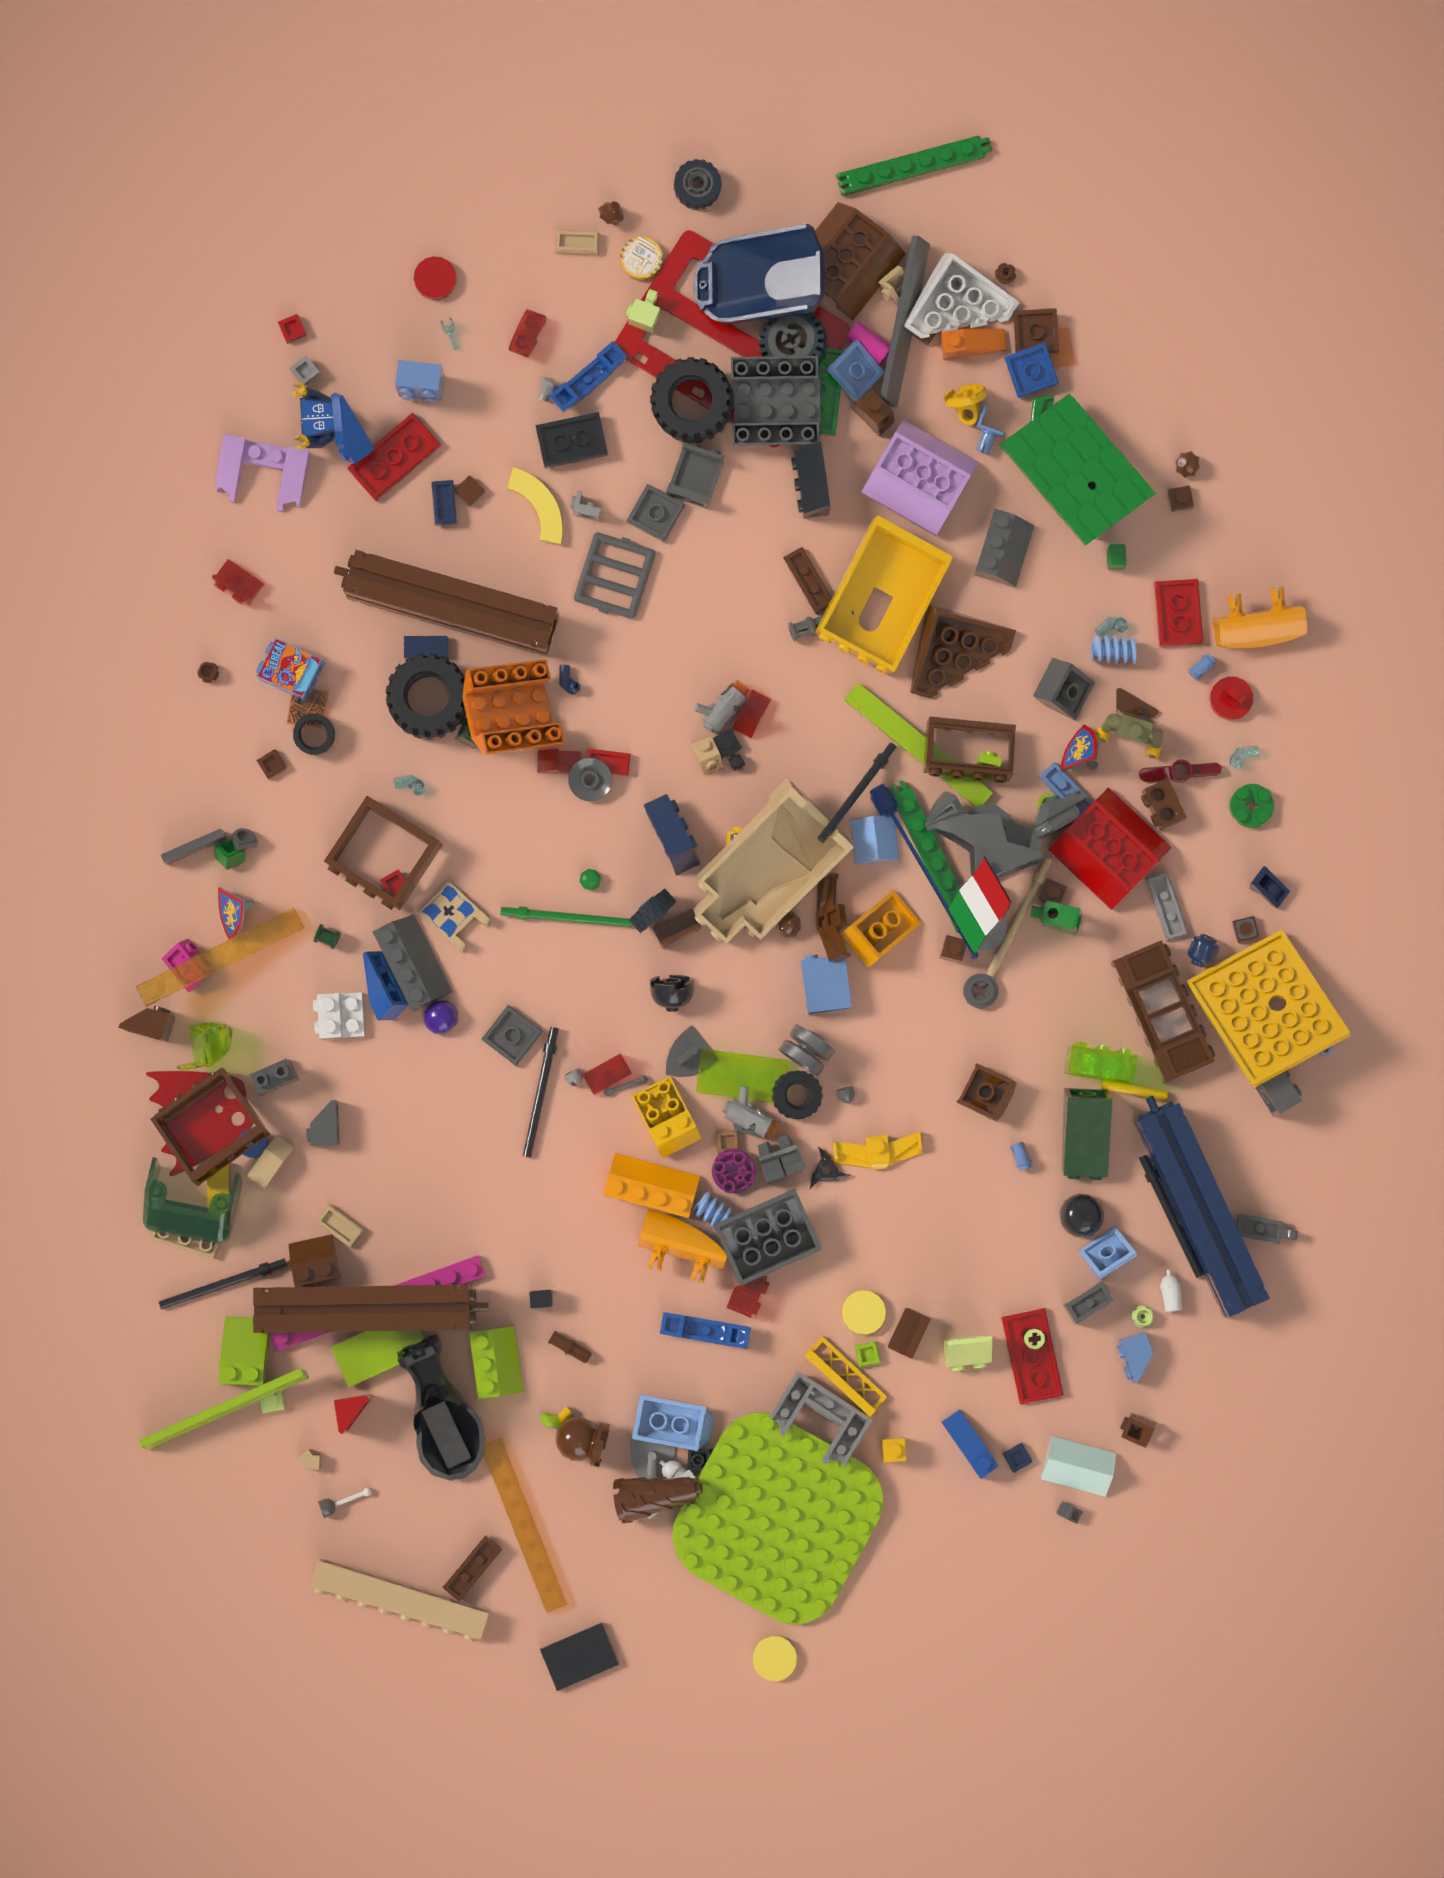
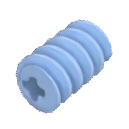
M1095 635L1091 644L1090 660L1092 662L1094 656H1097L1098 662H1101L1103 656H1105L1107 663H1110L1111 658L1114 657L1116 663L1119 662L1120 658H1123L1124 664H1127L1129 658H1131L1133 665H1135L1137 657L1135 639L1130 637L1127 642L1126 637L1122 636L1118 642L1117 636H1113L1110 641L1108 635H1104L1101 641L1100 636Z
M708 1191L702 1196L693 1210L697 1209V1217L704 1214V1223L711 1219L710 1227L713 1228V1224L731 1217L732 1208L724 1211L725 1203L722 1202L716 1205L718 1198L714 1197L710 1200L711 1192Z

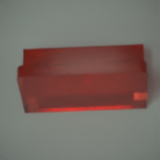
M620 1053L584 1073L583 1077L593 1095H596L628 1077L632 1072Z

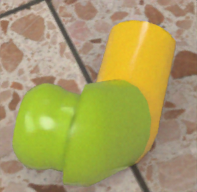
M565 1406L558 1415H550L548 1412H544L540 1416V1421L546 1428H559L574 1413Z

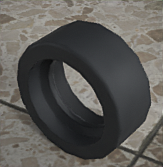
M308 714L302 716L296 722L293 729V739L301 751L309 755H320L332 747L335 740V730L333 724L326 717L320 714ZM312 721L321 723L327 731L325 742L318 747L306 745L301 737L303 727Z

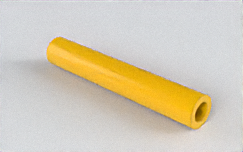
M1104 1078L1101 1082V1089L1143 1098L1153 1095L1155 1100L1163 1102L1167 1100L1168 1091Z

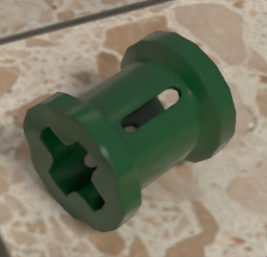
M320 924L313 942H321L330 946L331 949H335L341 932L332 931L325 928L323 924Z

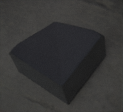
M551 1289L529 1292L531 1309L551 1307L553 1305V1292Z

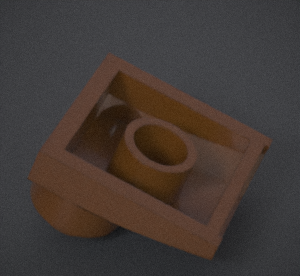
M976 1063L975 1069L957 1103L985 1116L989 1120L997 1122L1003 1116L1014 1094L1016 1082Z

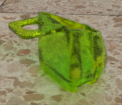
M220 1022L190 1025L189 1031L194 1062L178 1065L177 1069L186 1071L214 1065L230 1049L233 1034L232 1028Z

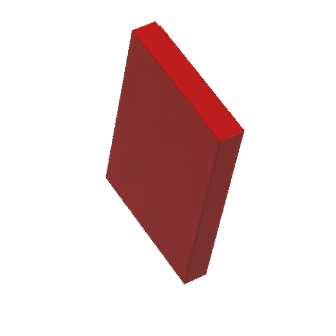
M1198 579L1155 581L1154 590L1159 647L1203 644Z

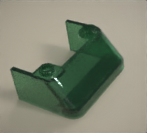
M153 1157L144 1191L142 1221L145 1228L152 1232L209 1243L223 1244L227 1242L231 1235L243 1184L240 1174L235 1173L231 1194L218 1193L214 1195L210 1201L209 1208L166 1200V1185L158 1180L161 1166L158 1159Z

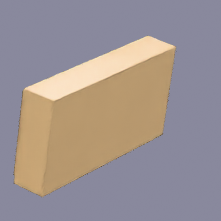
M556 230L555 253L598 255L599 231Z
M330 1204L327 1205L315 1221L350 1248L353 1247L365 1231Z

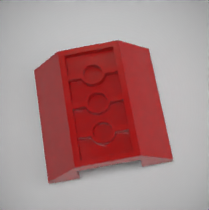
M1108 787L1058 838L1048 851L1112 910L1172 847Z

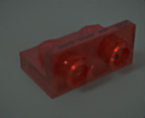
M229 559L226 560L219 572L211 577L215 582L214 586L222 592L227 590L232 593L231 598L241 605L243 602L250 605L264 586L263 582Z

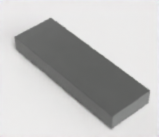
M218 829L165 852L161 857L163 862L169 865L224 841L227 837L222 829Z

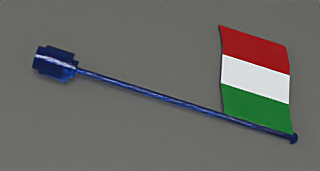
M885 784L878 785L869 792L872 803L880 816L885 815L886 818L891 816L971 952V958L977 959L979 956L977 952L985 938L1005 916L1012 901L984 856L976 872L958 891L949 907L895 816V813L898 812L899 804L893 793Z

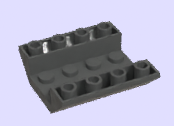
M818 356L731 357V379H733L734 386L733 445H789L820 442L821 375Z

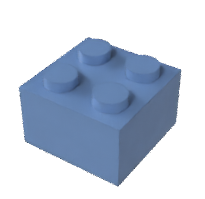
M398 360L395 386L398 395L402 399L414 401L415 398H419L427 403H436V400L442 401L445 375L441 364Z

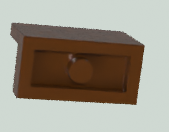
M692 909L652 928L662 948L701 930V925L694 918L695 914Z
M905 1308L888 1344V1348L913 1359L931 1318Z

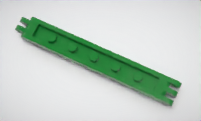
M974 136L836 174L837 180L846 179L838 182L839 188L848 186V188L840 191L841 196L985 158V153L993 151L991 145L983 147V145L990 143L989 137L981 139L980 136Z
M902 780L899 782L901 791H898L895 784L891 785L894 793L891 795V798L955 931L959 932L961 930L948 908L960 887L934 833L927 831L925 828L927 819L911 786L906 787Z

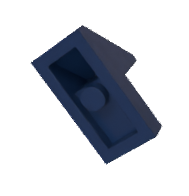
M1265 866L1262 867L1253 879L1249 888L1260 894L1271 906L1277 909L1290 893V890Z

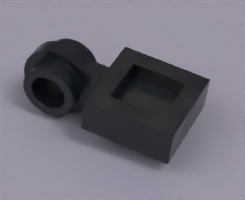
M732 728L713 737L712 739L721 757L731 756L728 761L733 771L737 769L738 771L742 770V767L746 764L741 754L736 755L734 753L742 749Z

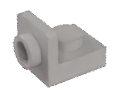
M578 491L577 497H572L570 509H573L574 516L599 522L601 508H597L596 504L585 502V505L581 504L583 492Z

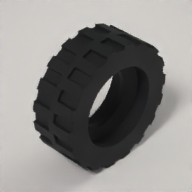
M789 1071L786 1074H782L776 1080L775 1086L772 1088V1100L774 1101V1107L778 1109L780 1114H783L786 1118L805 1119L818 1111V1107L822 1103L823 1094L822 1086H820L818 1079L813 1077L814 1075L806 1071ZM794 1084H800L807 1090V1100L800 1106L792 1105L787 1098V1091Z

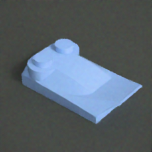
M640 1394L632 1439L698 1451L702 1446L710 1443L714 1417L705 1406Z

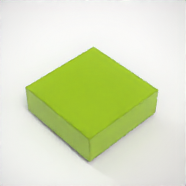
M876 1341L854 1346L859 1368L881 1363Z

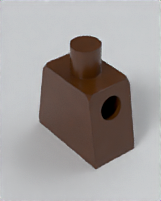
M872 389L867 391L851 406V409L879 437L895 422L893 410Z

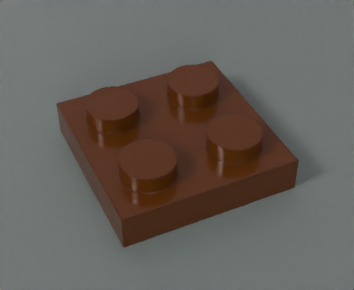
M1057 308L1013 311L1015 353L1044 342L1049 353H1059Z

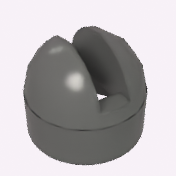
M853 1086L836 1090L838 1099L841 1102L850 1103L855 1097Z

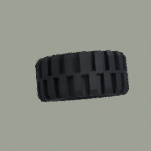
M687 357L685 360L677 359L675 360L676 363L666 365L664 367L665 370L662 373H658L656 382L652 384V395L650 396L652 413L662 430L676 440H682L685 443L694 441L701 443L708 438L710 440L715 437L716 433H721L725 429V424L729 423L731 419V412L734 409V394L730 382L724 372L713 362L709 363L706 359H695L694 357ZM690 380L704 383L710 389L713 398L709 412L697 420L681 418L674 411L672 405V396L675 389L682 383Z
M423 653L417 654L416 658L411 659L409 657L405 659L406 662L404 664H399L395 668V673L391 674L388 679L389 685H386V704L393 720L404 732L410 733L419 739L424 737L427 740H433V737L439 736V738H443L446 733H453L457 730L456 727L464 722L466 714L462 698L465 681L463 672L460 671L454 662H450L448 658L444 656L438 657L433 653H430L428 656H424ZM426 677H434L441 680L446 685L449 693L448 703L445 708L432 716H421L415 713L408 703V692L411 686L416 681Z

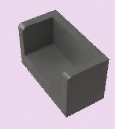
M1098 1282L1094 1287L1068 1303L1063 1304V1307L1073 1323L1078 1324L1113 1302L1114 1299L1104 1283Z

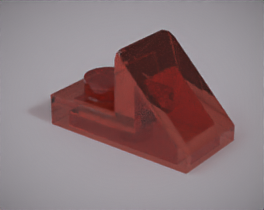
M751 690L738 713L732 729L752 739L771 699Z
M559 748L539 750L537 773L569 774L573 765L581 760L582 752L559 751Z

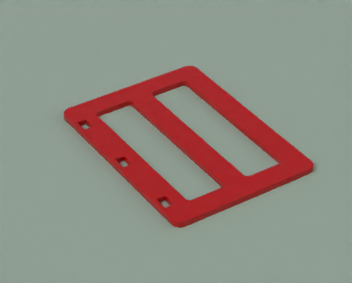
M685 231L641 301L645 302L649 289L658 292L654 306L659 307L660 310H665L742 357H763L759 349L761 347L758 345L757 339L732 324L720 323L711 319L700 309L697 303L674 290L675 285L691 260L703 261L710 252L709 249L714 245V243L693 231ZM818 306L815 312L812 313L825 328L828 337L826 339L828 348L841 349L847 340L846 336L850 331V326ZM627 321L614 342L627 356L626 361L655 378L659 372L662 373L665 370L664 367L666 365L676 363L675 359L643 341L647 331L629 325ZM637 353L648 358L646 364L634 358ZM690 380L682 383L675 389L710 410L713 401L712 393L704 383ZM694 387L705 392L702 399L691 393ZM734 409L731 412L730 423H734ZM768 445V446L773 447V448H776V447H779L780 445Z

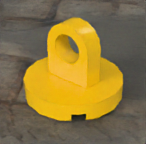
M967 384L959 387V391L949 390L944 394L943 399L947 407H956L958 418L963 424L973 425L980 418L979 402L986 398L987 392L985 386ZM965 409L971 410L974 417H967Z

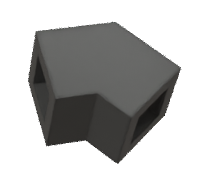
M1063 1501L1056 1514L1075 1524L1078 1523L1083 1511Z

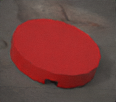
M432 256L425 258L417 265L414 271V283L422 296L432 300H440L453 292L457 276L454 267L448 260Z

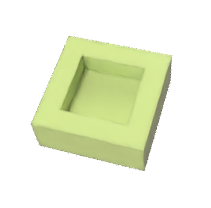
M282 1391L260 1400L262 1413L285 1409Z

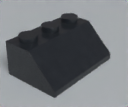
M816 442L795 450L794 457L791 458L792 470L797 471V478L794 479L795 491L800 492V499L797 500L798 512L803 513V519L826 516L830 512V499L821 442Z

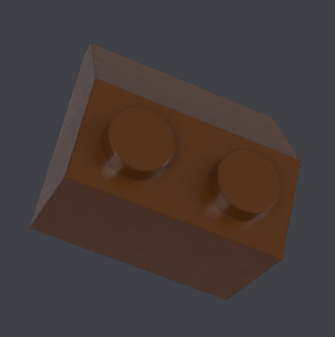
M154 1006L153 1009L146 1008L121 1022L118 1028L168 1042L175 1017L170 1015V1010Z
M332 1234L289 1244L290 1266L295 1287L341 1278Z

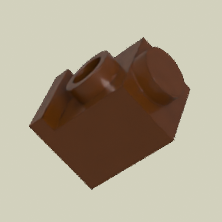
M1131 1413L1130 1417H1125L1120 1429L1124 1431L1121 1437L1146 1448L1157 1422H1152ZM1134 1425H1137V1426L1141 1427L1142 1429H1141V1430H1136L1135 1427H1134Z

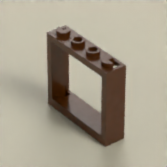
M366 796L324 862L329 866L327 870L336 876H339L340 873L347 877L345 881L355 888L357 885L365 888L363 892L374 899L377 896L383 900L381 904L391 910L395 907L400 911L443 844L374 799ZM370 810L428 845L394 898L336 862Z
M223 1067L216 1072L212 1071L204 1081L192 1085L190 1091L186 1094L175 1097L172 1104L166 1108H160L159 1112L150 1119L191 1181L197 1186L270 1135L233 1078ZM226 1082L255 1126L194 1169L165 1125Z

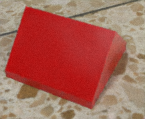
M366 1394L334 1400L339 1433L345 1434L348 1432L373 1398L372 1395Z

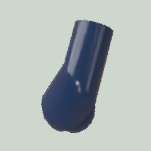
M559 665V685L568 694L574 695L580 691L581 685L570 677V665Z

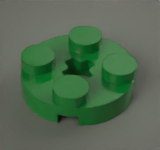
M1246 784L1238 788L1229 802L1230 814L1239 825L1246 828H1257L1266 823L1274 810V801L1270 791L1257 784ZM1250 800L1257 804V808L1253 812H1250V809L1246 807V803H1250Z

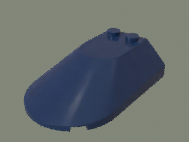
M809 224L795 225L730 237L717 242L709 249L710 252L704 260H700L694 276V295L698 306L711 319L720 323L735 324L815 312L824 297V253L813 226Z

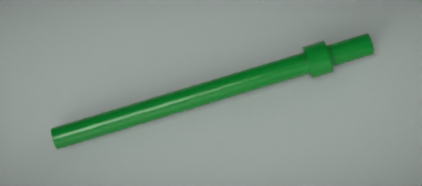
M519 906V908L501 907L500 912L502 916L518 917L521 920L534 918L632 927V923L629 921L630 918L532 910L523 906Z

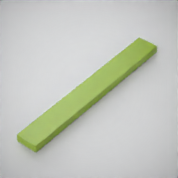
M857 683L844 701L924 765L925 737L861 684ZM933 744L932 760L955 762ZM951 775L939 777L974 807L984 805L993 794L980 781H975L971 777H964L962 779H953Z
M299 1368L139 1440L141 1448L150 1450L310 1379L308 1373Z

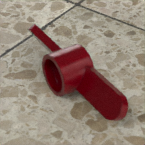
M1180 759L1171 766L1142 768L1139 771V778L1144 782L1168 778L1175 783H1184L1192 777L1217 776L1221 773L1222 767L1218 763L1190 764L1187 760ZM1182 764L1187 768L1188 775L1186 778L1180 779L1174 775L1173 768L1175 765Z

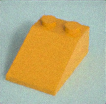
M892 890L844 930L841 935L869 968L917 928L921 922L897 893Z

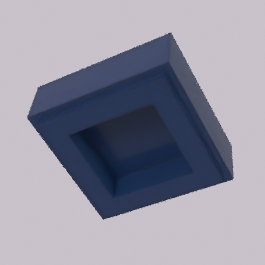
M1022 1442L1002 1453L1013 1473L1033 1462Z

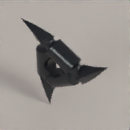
M818 1147L822 1160L819 1161L814 1170L815 1172L812 1173L810 1189L819 1180L838 1181L851 1176L850 1174L838 1172L839 1170L834 1161L831 1160L832 1157ZM824 1166L830 1167V1174L826 1175L822 1172Z

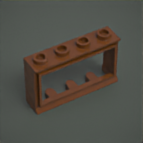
M930 716L926 723L923 773H929V776L932 777L951 775L953 779L971 777L975 781L992 779L996 783L1010 781L1013 777L1016 725ZM934 728L948 731L960 730L968 733L980 732L989 735H1008L1007 767L932 760Z

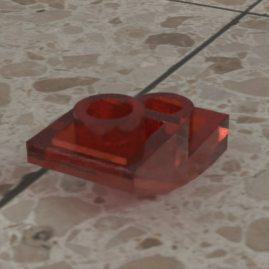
M526 309L512 337L509 351L529 357L537 344V336L546 323V316Z

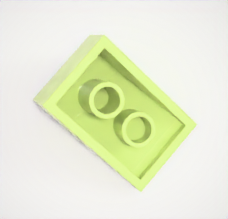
M984 1335L943 1340L946 1367H951L952 1371L965 1370L964 1365L972 1364L974 1368L987 1367V1363L992 1362V1336Z

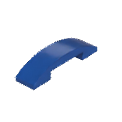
M612 341L567 383L564 382L553 391L549 398L562 412L567 411L604 382L627 359V356Z
M663 1312L660 1334L747 1349L751 1327Z

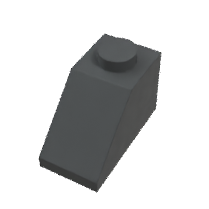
M331 1100L310 1123V1128L306 1130L307 1142H311V1146L340 1145L337 1100Z

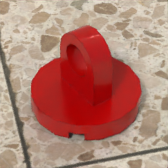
M1228 676L1220 679L1210 692L1211 708L1219 717L1225 720L1242 718L1250 711L1253 704L1252 689L1245 680L1238 677Z

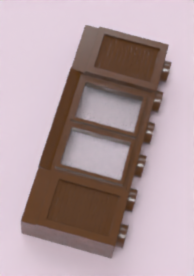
M1161 940L1112 961L1111 965L1112 967L1115 966L1119 983L1121 986H1124L1128 996L1127 1001L1130 1007L1132 1006L1137 1016V1024L1139 1027L1141 1026L1145 1034V1042L1152 1050L1155 1057L1153 1059L1154 1063L1162 1073L1164 1078L1162 1082L1164 1084L1215 1062L1213 1057L1216 1056L1212 1046L1208 1045L1204 1038L1207 1036L1202 1024L1198 1025L1195 1017L1198 1014L1194 1005H1190L1187 1000L1189 996L1187 988L1179 982L1178 976H1180L1176 964L1172 965L1169 958L1171 956L1167 944H1163Z

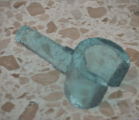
M450 318L451 325L449 327H445L443 321H441L442 330L448 334L453 349H458L459 347L454 336L455 325L453 319Z

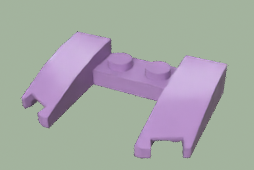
M224 434L215 490L218 492L222 488L230 494L228 500L235 503L243 463L283 470L277 511H284L283 505L295 501L297 507L301 505L311 453L306 449L299 451L295 447H280Z

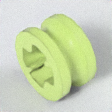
M1031 1329L1026 1332L1024 1342L1027 1347L1038 1349L1043 1346L1045 1337L1040 1330ZM1034 1332L1037 1333L1036 1336H1040V1341H1037L1035 1346L1031 1345L1032 1342L1029 1343L1028 1337H1032Z

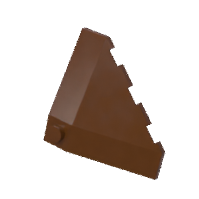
M929 605L922 627L910 693L928 698L936 696L938 694L937 690L947 684L951 687L964 679L963 675L972 669L978 671L991 663L989 659L1001 653L1003 656L1010 652L1016 630Z

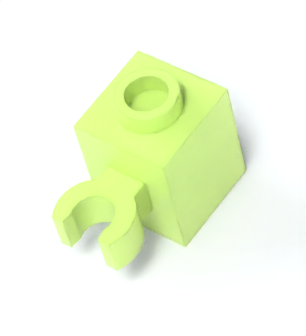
M649 289L645 302L635 299L634 304L629 305L626 312L629 325L653 333L660 316V308L654 306L658 292Z

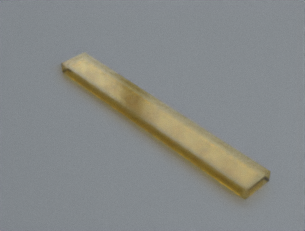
M292 908L137 985L136 989L147 1007L303 929L304 925L295 908Z
M502 1438L490 1441L484 1446L485 1460L544 1609L548 1613L567 1605L566 1599Z

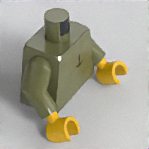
M1118 709L1116 714L1108 715L1102 726L1097 728V739H1103L1104 743H1108L1109 733L1113 731L1116 735L1143 744L1150 743L1146 753L1147 757L1151 754L1156 757L1155 760H1158L1162 751L1163 730L1156 727L1158 721Z

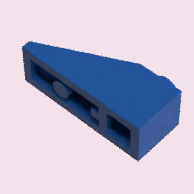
M333 393L331 399L335 442L339 448L338 454L343 461L356 464L374 451L375 448L344 396Z
M382 951L364 952L363 959L369 1004L378 1021L395 1020L409 1004Z
M960 1410L941 1422L980 1479L999 1467Z

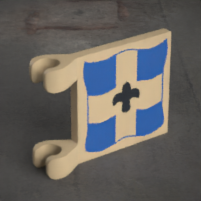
M450 881L418 912L460 952H463L467 946L457 935L474 917L485 927L491 923V920Z

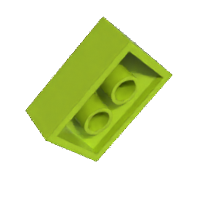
M515 1326L469 1332L478 1399L524 1392Z

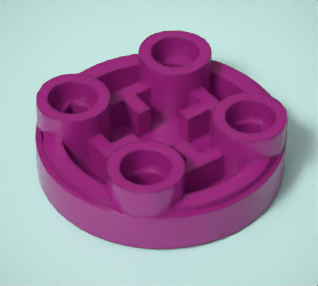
M737 1148L726 1149L719 1153L713 1161V1180L726 1193L742 1192L755 1180L756 1167L754 1160L744 1150Z

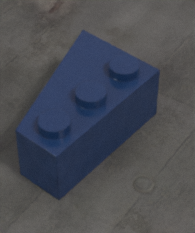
M665 794L644 804L646 814L673 866L676 876L700 865L694 849L697 847V843L693 835L688 836L686 830L689 828L684 817H678L677 812L680 810L674 799L670 801L668 795Z

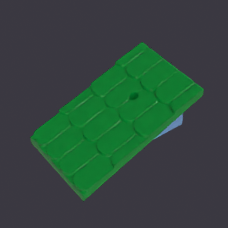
M1070 393L999 444L1084 546L1156 494Z

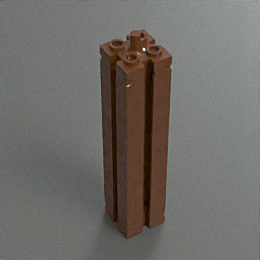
M355 550L354 555H350L347 565L350 569L335 566L334 574L343 576L341 588H344L343 592L348 600L358 601L365 605L531 653L535 652L545 657L548 656L552 637L559 619L557 607L547 606L540 602L374 554H367L360 550Z
M472 1285L253 1288V1333L472 1330V1325H476V1311H489L488 1302L476 1303V1289H472Z

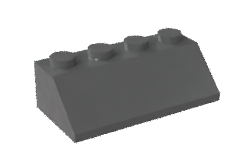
M414 914L392 921L372 931L413 1012L453 993Z

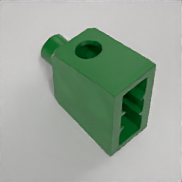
M1046 901L1045 907L1033 904L1030 917L1041 919L1044 927L1078 935L1083 915L1078 907ZM1058 913L1056 918H1050L1051 914Z

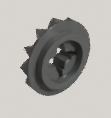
M975 974L965 982L963 995L971 1006L987 1008L998 997V985L987 974ZM973 984L980 988L987 984L988 986L984 992L988 998L982 995L974 998L973 996H975L977 990Z

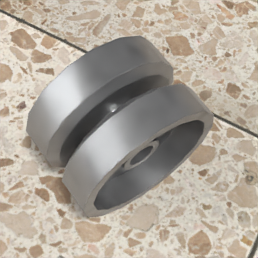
M795 1024L790 1032V1036L799 1044L797 1045L792 1041L785 1040L778 1050L800 1067L818 1077L824 1065L815 1056L823 1060H830L835 1050L812 1031Z

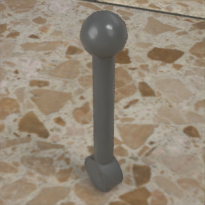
M641 1075L639 1079L615 1088H606L604 1094L609 1097L616 1091L640 1082L646 1083L648 1077Z

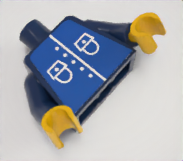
M298 382L292 386H296L299 389V393L295 391L291 393L293 397L301 395L303 397L300 398L302 434L294 439V441H300L301 444L295 448L299 451L304 447L321 449L332 442L335 437L332 399Z

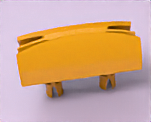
M1278 587V595L1275 588H1270L1273 604L1270 610L1251 613L1243 612L1241 593H1235V602L1233 595L1229 594L1227 598L1230 614L1225 617L1213 618L1212 621L1216 645L1231 649L1257 648L1296 639L1307 634L1306 611L1300 605L1286 606L1284 587Z

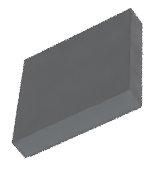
M647 484L626 522L665 543L685 504Z
M507 1005L481 1040L513 1065L517 1066L543 1031L511 1006Z

